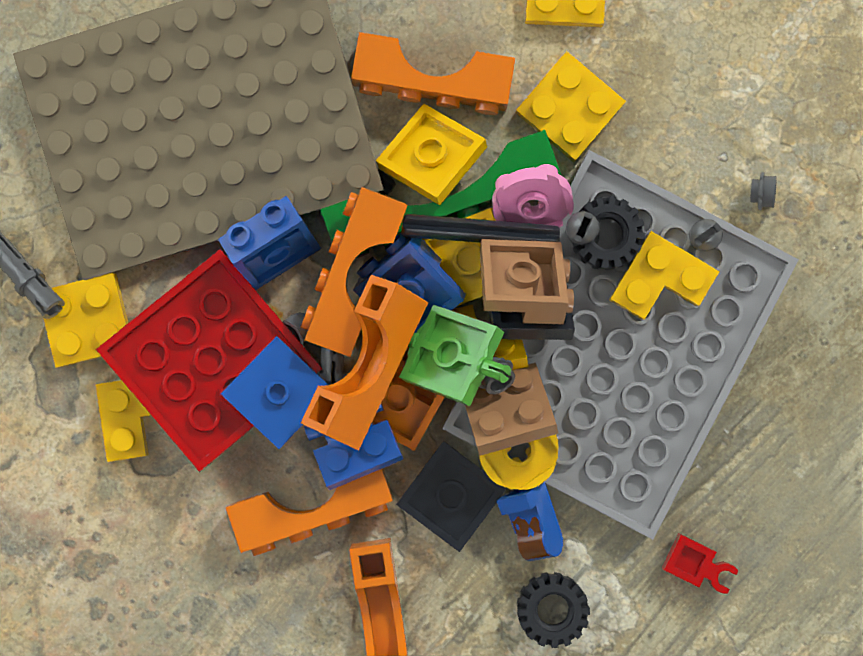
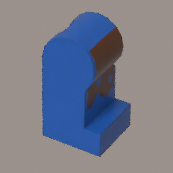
M545 481L532 489H513L497 500L501 515H509L514 532L517 534L519 552L525 560L535 561L560 555L563 549L562 532Z

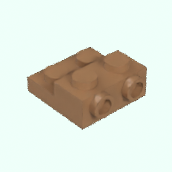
M481 239L480 263L484 311L522 312L523 323L564 324L566 313H572L574 292L573 289H567L566 285L570 278V260L563 259L562 243Z

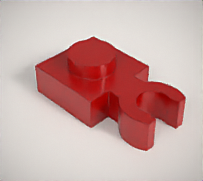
M678 533L662 566L664 571L699 588L705 577L716 591L723 594H728L730 589L719 583V574L723 571H729L735 575L738 573V569L728 562L713 563L716 551Z

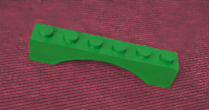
M546 130L507 143L497 161L482 177L466 189L445 198L441 205L435 202L422 205H408L404 215L416 214L466 218L480 212L479 207L492 203V196L496 189L495 182L501 175L511 174L525 168H537L543 164L553 165L557 168L558 174L561 175ZM348 200L320 209L331 241H333L336 230L345 232L350 217L343 215ZM401 222V224H400V227H399V230H398V232H397V235H399L400 233H402V231H401L402 222ZM367 248L362 251L356 258L369 254V249Z

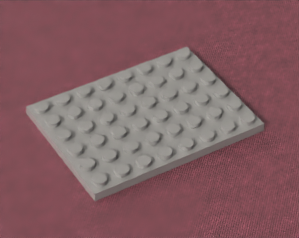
M588 150L570 184L574 202L571 216L579 212L588 202L598 197L608 198L609 196H615L617 200L624 199L629 202L628 205L631 208L635 207L639 211L637 215L639 219H643L644 226L642 229L645 232V238L652 231L720 271L700 306L693 305L664 287L645 320H642L609 300L631 261L612 270H597L591 268L592 266L588 263L584 264L580 260L581 257L575 254L572 249L574 247L573 242L570 241L566 233V224L571 217L568 213L563 219V226L560 227L559 242L562 243L563 259L570 260V278L566 285H568V289H573L574 292L572 314L575 331L573 339L523 340L528 364L536 362L558 429V434H556L559 450L553 473L545 483L653 540L799 259ZM609 218L598 220L599 233L594 242L604 249L616 247L622 239L620 225ZM703 219L714 220L720 225L723 232L722 241L719 246L707 252L695 249L689 240L691 227ZM711 227L697 238L703 243L711 235L715 234L716 231ZM456 402L442 429L477 447L465 405ZM528 442L512 446V449L507 454L510 459L518 457L521 461L525 460L528 457L525 450L530 446Z

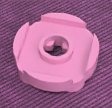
M543 164L537 168L521 169L511 174L501 175L495 182L496 189L492 196V203L496 221L556 225L560 228L563 226V219L568 213L571 216L573 212L574 202L571 186L563 176L558 174L557 168L553 165ZM538 200V205L531 206L527 201Z

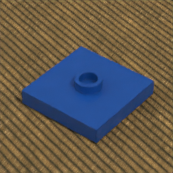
M276 336L232 381L221 395L269 441L280 449L303 425L301 424L302 418L317 387L328 384Z

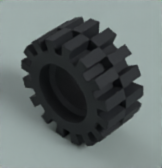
M609 196L608 198L598 197L580 209V211L590 212L597 220L604 218L612 219L620 225L622 230L620 243L611 249L599 247L594 240L584 245L573 242L574 247L572 249L575 254L581 257L580 260L584 264L588 263L592 266L591 268L597 270H612L627 264L639 253L642 248L641 243L645 239V232L642 229L644 222L637 215L639 211L635 207L631 208L628 205V201L624 199L617 200L615 196ZM583 218L576 235L583 238L586 228L591 221L590 219Z
M545 572L541 573V576L538 578H531L529 580L530 583L526 587L523 586L520 591V598L517 599V615L522 629L531 640L534 639L538 645L543 647L550 645L551 648H559L558 645L565 644V647L572 644L571 640L575 637L579 639L583 635L581 633L582 629L587 628L589 623L587 617L590 615V607L588 606V599L585 593L572 578L563 576L561 573L554 572V574H548ZM548 595L561 596L568 604L567 616L558 624H547L538 616V605Z

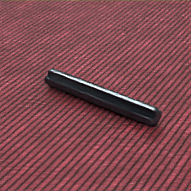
M406 214L402 219L401 227L402 235L411 238L481 243V239L560 241V228L556 225Z

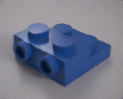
M287 196L267 203L260 213L246 222L242 221L232 225L227 233L218 239L232 264L255 290L322 249Z
M402 233L396 236L394 243H389L384 250L388 254L380 261L372 257L359 268L357 274L360 277L353 288V291L361 297L370 276L373 275L398 283L427 301V307L414 333H417L418 329L425 323L433 305L453 310L464 301L466 293L439 266L442 259L422 238H406Z

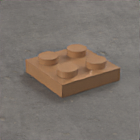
M536 362L528 364V367L512 370L515 374V380L507 390L499 394H489L486 389L479 387L470 407L465 405L479 455L558 434L557 424Z

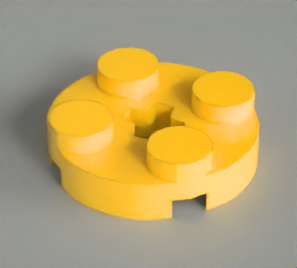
M556 434L528 442L530 447L525 450L528 456L525 460L521 461L518 457L510 459L507 453L512 448L509 447L479 455L480 463L489 478L496 484L509 489H532L546 481L554 471L559 451Z

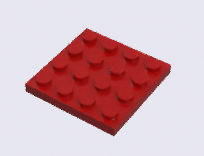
M221 249L96 349L199 472L255 427L221 393L276 336L316 374L322 369Z

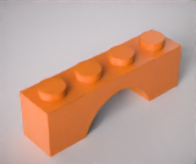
M359 32L351 80L353 86L359 87V92L365 95L382 96V91L397 93L398 99L407 102L419 103L421 98L437 100L436 105L444 108L459 109L460 104L475 106V112L498 115L499 110L506 111L508 106L515 58L476 51L470 62L458 72L447 76H430L419 72L408 63L403 56L398 38Z
M362 186L359 194L350 193L343 215L350 217L345 232L336 230L329 249V253L336 256L330 270L322 268L315 287L316 291L321 292V296L316 307L308 306L300 327L308 330L305 341L351 357L361 325L353 312L356 306L351 301L346 288V277L353 260L365 249L378 244L394 243L408 206L406 203Z
M371 275L353 311L360 322L363 335L359 358L353 369L342 380L331 385L317 387L301 424L359 451L428 302L398 283Z
M384 468L337 487L333 496L326 503L311 510H294L285 507L277 502L269 492L232 503L225 508L240 552L243 553L251 550L253 556L275 549V541L289 537L290 542L294 543L313 536V528L326 524L328 530L347 525L351 523L349 518L351 515L364 511L365 516L370 517L388 510L386 503L392 502L394 497Z
M391 538L351 544L349 552L355 590L361 610L367 656H409Z

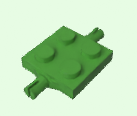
M433 305L425 323L411 338L408 345V359L399 378L407 383L470 407L485 376L505 383L509 378L504 374L511 375L510 366L493 361V356L504 331L495 325Z

